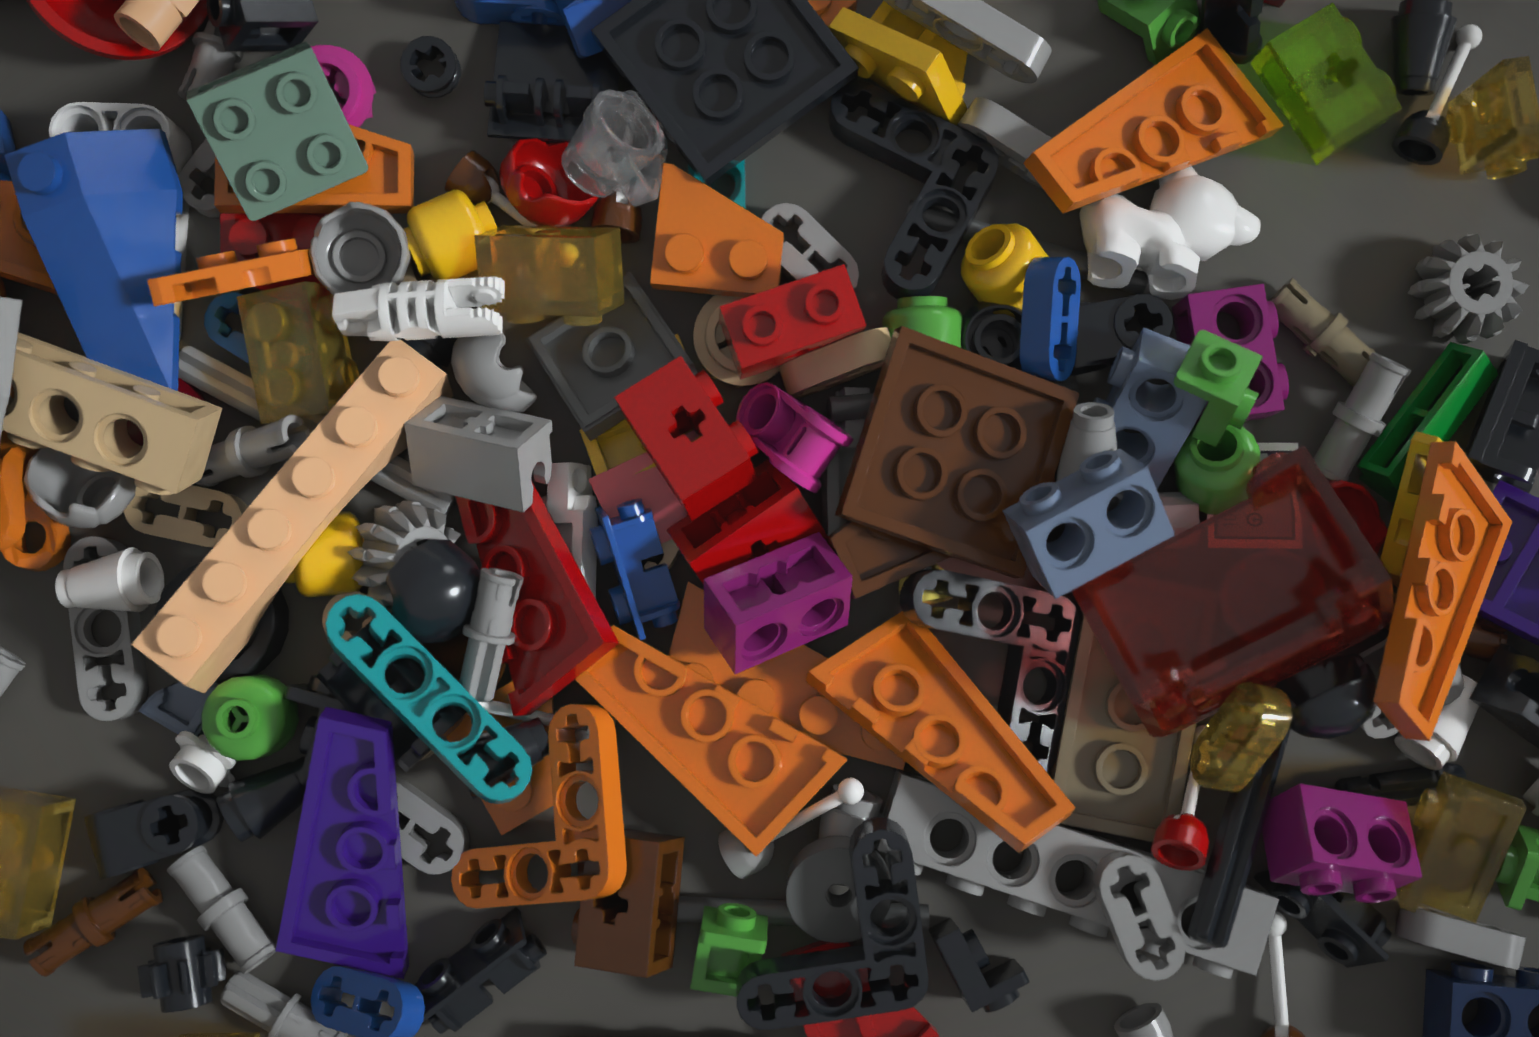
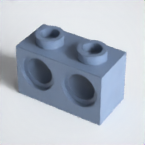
M1143 327L1132 350L1122 346L1116 355L1107 378V383L1113 385L1106 400L1096 397L1093 402L1106 404L1114 409L1117 449L1121 448L1147 466L1154 485L1158 489L1208 401L1176 387L1173 383L1190 345ZM1158 378L1166 380L1169 383L1164 385H1156L1148 382L1147 380ZM1123 429H1133L1140 433H1127Z
M1121 448L1115 451L1099 452L1088 457L1080 464L1078 471L1055 483H1042L1028 489L1021 495L1018 503L1003 510L1031 575L1055 599L1175 536L1147 466ZM1124 491L1119 505L1107 512V506L1112 497ZM1065 523L1064 531L1060 537L1053 542L1046 543L1050 531L1057 525Z

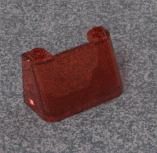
M1305 445L1288 454L1285 452L1272 454L1256 464L1251 472L1253 477L1246 487L1248 499L1072 590L1099 644L1150 736L1163 737L1181 731L1377 633L1391 621L1394 611L1392 577Z

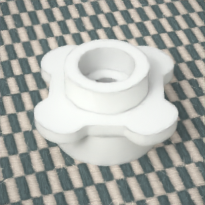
M181 731L177 735L175 740L180 745V750L171 760L169 767L173 775L181 783L194 791L210 794L218 786L228 787V783L235 781L234 776L230 773V769L236 764V760L218 753L209 745L205 735L197 737L188 731Z

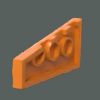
M1456 441L1431 442L1373 701L1405 739L1431 740L1512 524V520Z
M690 582L687 583L668 656L839 754L900 770L904 769L905 761L806 682L808 671L828 659L822 654L805 645H801L734 674L704 629V590Z
M903 611L808 671L806 682L1018 853L1067 819L1076 808L929 628L910 622Z
M613 625L611 628L619 644L575 678V680L757 857L848 759Z

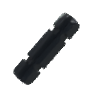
M1445 763L1441 770L1429 768L1427 770V768L1421 769L1417 767L1370 774L1368 779L1367 777L1361 778V776L1343 778L1336 782L1335 790L1406 801L1408 807L1433 803L1434 799H1441L1442 801L1462 799L1468 793L1466 773L1461 765Z

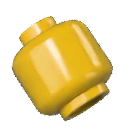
M451 190L412 207L407 214L408 227L404 228L410 254L419 274L422 277L430 273L436 281L440 279H457L487 266L493 258L490 240L500 236L495 220L485 201L473 205L469 197L460 190Z
M1017 223L992 224L981 229L968 242L961 261V277L979 303L984 301L1003 304L1022 310L1024 280L1027 268L1034 258L1049 256L1027 227ZM998 310L993 312L994 314H1006L1012 316L1013 318L1016 317L1012 312L1007 310Z
M341 511L302 557L285 583H295L297 590L304 597L340 595L359 591L362 585H359L352 577L363 566V561L354 559L348 553V551L356 547H362L364 538L356 528V526L360 525L357 517L351 512Z

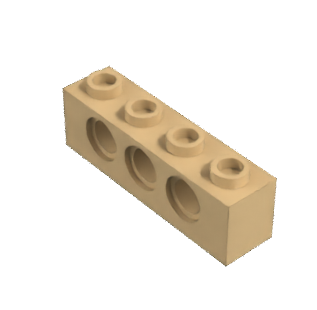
M18 332L11 382L14 388V399L9 398L2 430L8 432L7 438L10 441L29 448L43 449L49 447L71 455V461L81 468L96 472L112 470L134 478V484L138 488L158 495L178 494L202 479L222 407ZM65 397L69 398L76 405L79 412V422L74 421L67 414L64 407ZM127 420L134 422L140 428L144 438L143 446L136 444L130 438L127 432Z

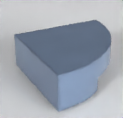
M215 681L205 694L187 687L181 682L174 683L150 696L139 709V712L176 734H179L181 731H188L197 737L204 735L201 717L207 697L223 682Z

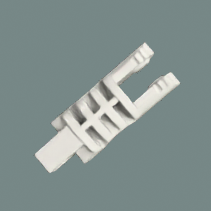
M494 276L440 279L437 283L432 280L401 282L399 285L395 282L373 285L369 289L335 293L332 317L344 336H368L369 340L400 341L401 338L405 340L436 339L438 335H441L442 338L502 334L503 317L499 316V312H494V309L489 310L487 307H479H482V305H497V302H502L505 294V280Z

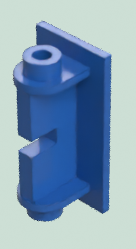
M638 498L617 505L619 516L610 519L601 506L596 507L595 511L600 525L590 528L589 531L601 566L612 562L619 586L608 589L619 625L631 623L638 638L643 640L646 639L642 626L643 622L652 620L655 628L669 626L678 621L676 610L681 605L666 563L643 570L641 560L664 552L653 520L652 509H644L642 499Z

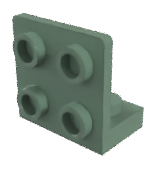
M306 41L186 92V100L244 212L251 221H257L368 171V164L312 47Z

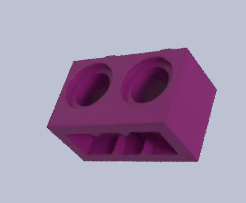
M1264 284L1187 294L1172 307L1177 341L1191 346L1198 331L1206 330L1263 356L1249 383L1250 390L1259 393L1246 421L1265 419L1285 410L1283 400H1286L1289 394V380L1285 366L1282 363H1277L1273 338H1276L1278 334V314L1274 303L1266 299ZM1218 312L1228 313L1237 320L1240 328L1238 340L1229 339L1219 331L1216 323ZM1207 404L1205 405V407H1204L1203 411L1201 412L1199 418L1197 419L1195 425L1198 424V422H1199V420H1200V418H1201V416H1202V414H1203V412H1204V410H1205Z
M817 532L705 578L704 629L734 674L740 673L847 626L853 576L820 532Z
M1298 784L1270 800L1262 827V834L1271 882L1300 886L1301 892L1307 895H1326L1344 892L1354 894L1355 900L1358 902L1377 903L1395 898L1397 896L1396 889L1423 878L1406 801L1306 784Z

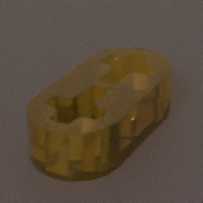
M1245 682L1239 684L1231 692L1193 745L1190 768L1193 778L1198 785L1233 793L1240 791L1249 783L1289 730L1292 718L1291 704L1283 690Z

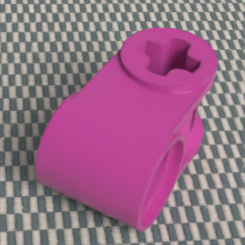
M768 382L760 383L751 388L743 397L738 407L736 420L738 419L754 444L769 457V462L788 478L813 493H817L821 488L822 484L819 478L841 447L849 448L854 441L851 435L834 422Z

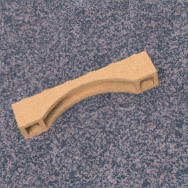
M402 340L389 341L131 645L185 686L205 694L248 643L275 595L321 533L379 471L408 448L404 423L440 396L450 398L453 396L447 374Z

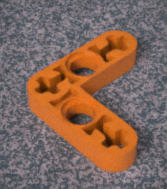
M569 704L561 707L553 715L549 724L548 744L556 841L484 847L463 852L459 863L452 868L451 882L456 897L465 906L477 909L584 901L612 895L622 886L626 877L627 860L617 738L614 721L607 710L599 705ZM588 726L589 739L576 742L575 729ZM593 762V770H576V763ZM585 782L593 785L598 795V807L590 819L582 816L576 803L578 790ZM535 854L544 860L548 870L547 882L541 891H538L531 885L527 875L528 864ZM599 862L600 875L571 876V863ZM504 869L505 882L480 884L479 871Z

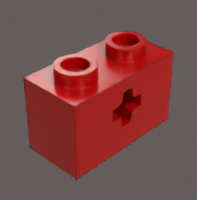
M845 264L720 306L719 322L740 380L780 367L784 363L863 332L867 326Z
M681 355L614 397L627 423L691 521L758 480L750 459L758 453V450L750 435L738 419L729 425L726 423L716 408L724 403V400L714 382L704 369L694 375ZM693 428L695 433L701 437L691 443L689 438L682 434Z
M768 459L754 468L758 480L695 520L691 521L687 515L666 530L703 584L705 578L817 532H820L824 539L827 537V534L798 487L790 478L774 467Z

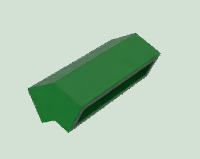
M1453 342L1448 344L1357 465L1362 472V475L1358 478L1388 502L1396 501L1411 439L1415 432L1418 431L1437 436L1443 442L1449 441L1498 376V372L1483 350ZM1457 371V376L1450 383V385L1447 387V389L1444 391V393L1441 395V397L1438 399V401L1435 403L1430 411H1427L1429 406L1432 404V402L1435 400V398L1438 396V394L1441 392V390L1444 388V386L1447 384V382L1450 380L1453 374ZM1414 427L1417 428L1390 465L1384 468Z

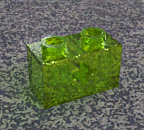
M1333 2L1271 39L1250 63L1316 165H1319L1376 130L1403 108L1396 98V89L1391 78L1383 70L1375 67L1362 47V39L1357 27L1350 19L1342 17ZM1331 79L1334 83L1329 85L1326 81Z

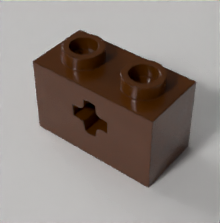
M624 829L627 860L626 877L622 886L614 894L580 901V908L574 916L571 928L572 941L576 945L574 966L648 978L673 968L685 837ZM598 861L578 862V875H600Z

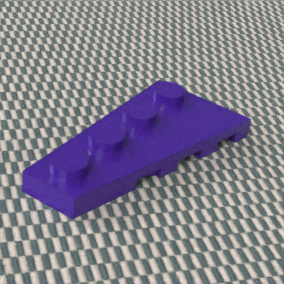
M325 707L318 719L276 951L404 979L409 967L392 721Z

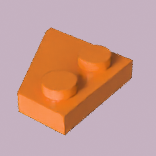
M292 238L257 245L259 258L238 262L235 251L195 258L198 270L147 280L154 307L314 275L309 249L298 250L296 240Z

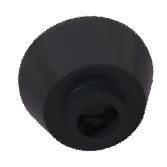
M984 301L974 305L963 315L961 348L1022 371L1020 363L1022 310L1009 305ZM998 310H1007L1012 312L1016 317L1013 318L1012 316L1006 314H994L993 312Z

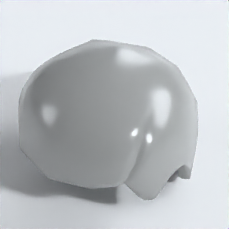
M348 202L343 207L320 219L314 230V237L311 240L309 249L314 276L333 296L335 293L369 289L373 285L395 282L399 285L404 280L411 259L406 232L393 216L384 209L362 202Z
M503 332L500 335L458 337L452 348V369L455 379L464 393L475 403L489 408L505 409L520 413L524 412L536 401V394L522 381L524 368L520 365L512 368L506 367L500 362V351L506 343V337Z
M49 447L39 449L28 461L23 479L30 498L51 519L67 527L95 528L99 524H108L123 513L135 497L136 492L134 478L112 470L96 472L81 468L71 461V455Z

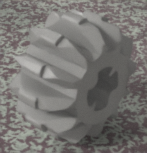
M1468 234L1459 239L1457 243L1454 240L1450 241L1447 239L1433 248L1432 257L1428 256L1417 263L1414 270L1422 281L1411 285L1407 294L1424 299L1425 306L1416 311L1414 318L1424 320L1432 316L1435 319L1432 337L1442 338L1453 332L1457 344L1473 342L1477 340L1478 335L1481 338L1489 339L1502 332V329H1504L1503 322L1517 318L1519 313L1523 311L1514 298L1524 294L1529 285L1514 280L1512 272L1519 268L1522 260L1509 259L1504 261L1501 259L1504 241H1492L1483 247L1478 234Z
M404 500L401 503H397L395 507L383 505L380 508H374V524L365 522L362 525L356 526L364 538L362 547H356L348 551L354 559L363 561V566L354 574L352 579L357 581L359 585L368 587L367 596L372 597L381 605L393 606V597L386 584V577L407 551L428 540L449 539L455 543L461 534L451 527H445L447 514H443L438 509L425 508V506H421L420 502Z

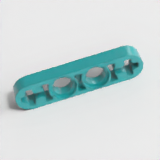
M360 594L346 596L337 601L328 612L326 620L327 639L333 651L476 796L485 802L494 804L507 803L518 797L530 782L532 773L531 760L525 749L379 602L372 597ZM347 614L356 619H360L366 614L371 616L373 620L370 623L369 632L382 647L389 636H393L399 642L384 650L373 668H369L363 662V660L372 657L373 649L362 638L356 636L348 642L341 638L345 632V623L342 618ZM400 658L415 660L424 670V683L413 693L402 694L395 692L389 688L384 676L385 670L391 662ZM444 706H459L466 710L471 717V732L463 740L447 742L439 738L433 730V716ZM484 730L494 740L486 743L483 749L498 762L508 756L516 764L510 773L516 784L511 788L503 782L496 784L493 788L488 786L483 779L487 775L489 768L477 754L474 755L469 765H465L457 757L471 749Z

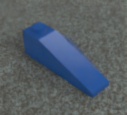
M161 129L64 132L5 154L23 220L86 357L178 391L180 318L174 313V303L154 307L147 282L149 279L181 273L182 253L175 250L176 214H183V190L166 133Z

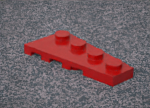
M535 486L533 488V504L524 512L455 496L467 542L469 544H476L482 564L481 569H503L524 577L511 632L516 635L513 644L505 646L502 663H508L515 691L508 693L513 716L531 715L618 645L619 641Z

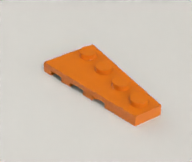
M1207 28L1036 149L1023 164L1062 214L1272 137L1284 127V124Z

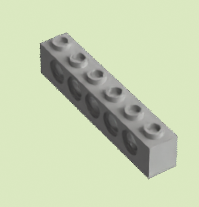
M896 769L882 815L884 818L897 822L905 830L913 854L915 875H921L923 866L947 873L945 883L961 891L982 896L985 886L1008 893L1007 904L1014 908L1044 917L1047 907L1071 914L1069 925L1097 936L1107 937L1109 925L1093 883L1095 868L1102 858L1112 852H1132L1152 864L1159 875L1184 938L1186 953L1195 955L1192 963L1193 966L1231 979L1234 969L1257 975L1279 902L1278 898L1258 888L1245 885L1228 945L1224 948L1205 946L1190 938L1188 932L1183 931L1181 917L1184 910L1190 904L1197 902L1206 871L1201 869L1193 871L1173 869L1156 860L1152 853L1064 824H1058L1024 849L1023 859L1018 867L1007 872L998 871L994 868L992 858L994 850L1003 840L928 779ZM944 819L958 820L963 828L961 842L950 851H938L932 848L930 843V834L933 827ZM886 840L874 841L873 843L877 850L886 853L884 861L888 865L887 854L891 849H889ZM1067 861H1081L1084 867V878L1080 886L1069 892L1059 891L1055 883V876L1059 867ZM1123 866L1117 870L1119 881L1110 886L1111 892H1120L1126 884L1133 881H1141L1142 875H1134ZM1146 920L1138 923L1144 938V946L1140 950L1160 956L1158 948L1167 943V939H1160L1148 928Z

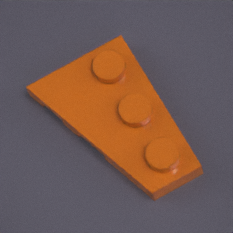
M349 125L368 164V171L275 213L329 214L343 207L348 202H362L384 209L390 214H408L409 210L414 207V152L411 144ZM215 156V207L220 213H245Z

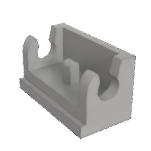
M440 396L404 423L413 486L524 512L533 504L534 486L531 480L532 472L535 482L548 484L550 481L552 460L549 434L553 432L552 420L505 409L489 408L473 402Z

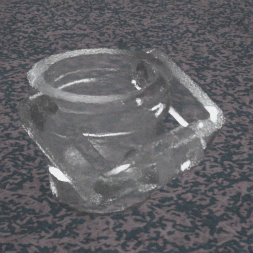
M610 89L599 92L584 111L583 121L562 154V166L566 175L583 192L594 197L605 198L621 188L634 207L657 200L662 183L663 163H666L668 152L667 141L659 122L649 111L637 92L632 90L621 92Z

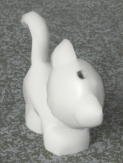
M1192 166L1159 178L1160 188L1155 191L1149 210L1137 207L1119 194L1081 208L1080 221L1083 242L1088 254L1087 280L1099 287L1123 288L1129 284L1138 266L1148 276L1151 295L1168 300L1184 298L1187 294H1191L1196 286L1199 262L1208 260L1229 245L1240 246L1252 242L1259 235L1261 221L1251 212L1239 206L1232 193L1222 184L1200 176Z

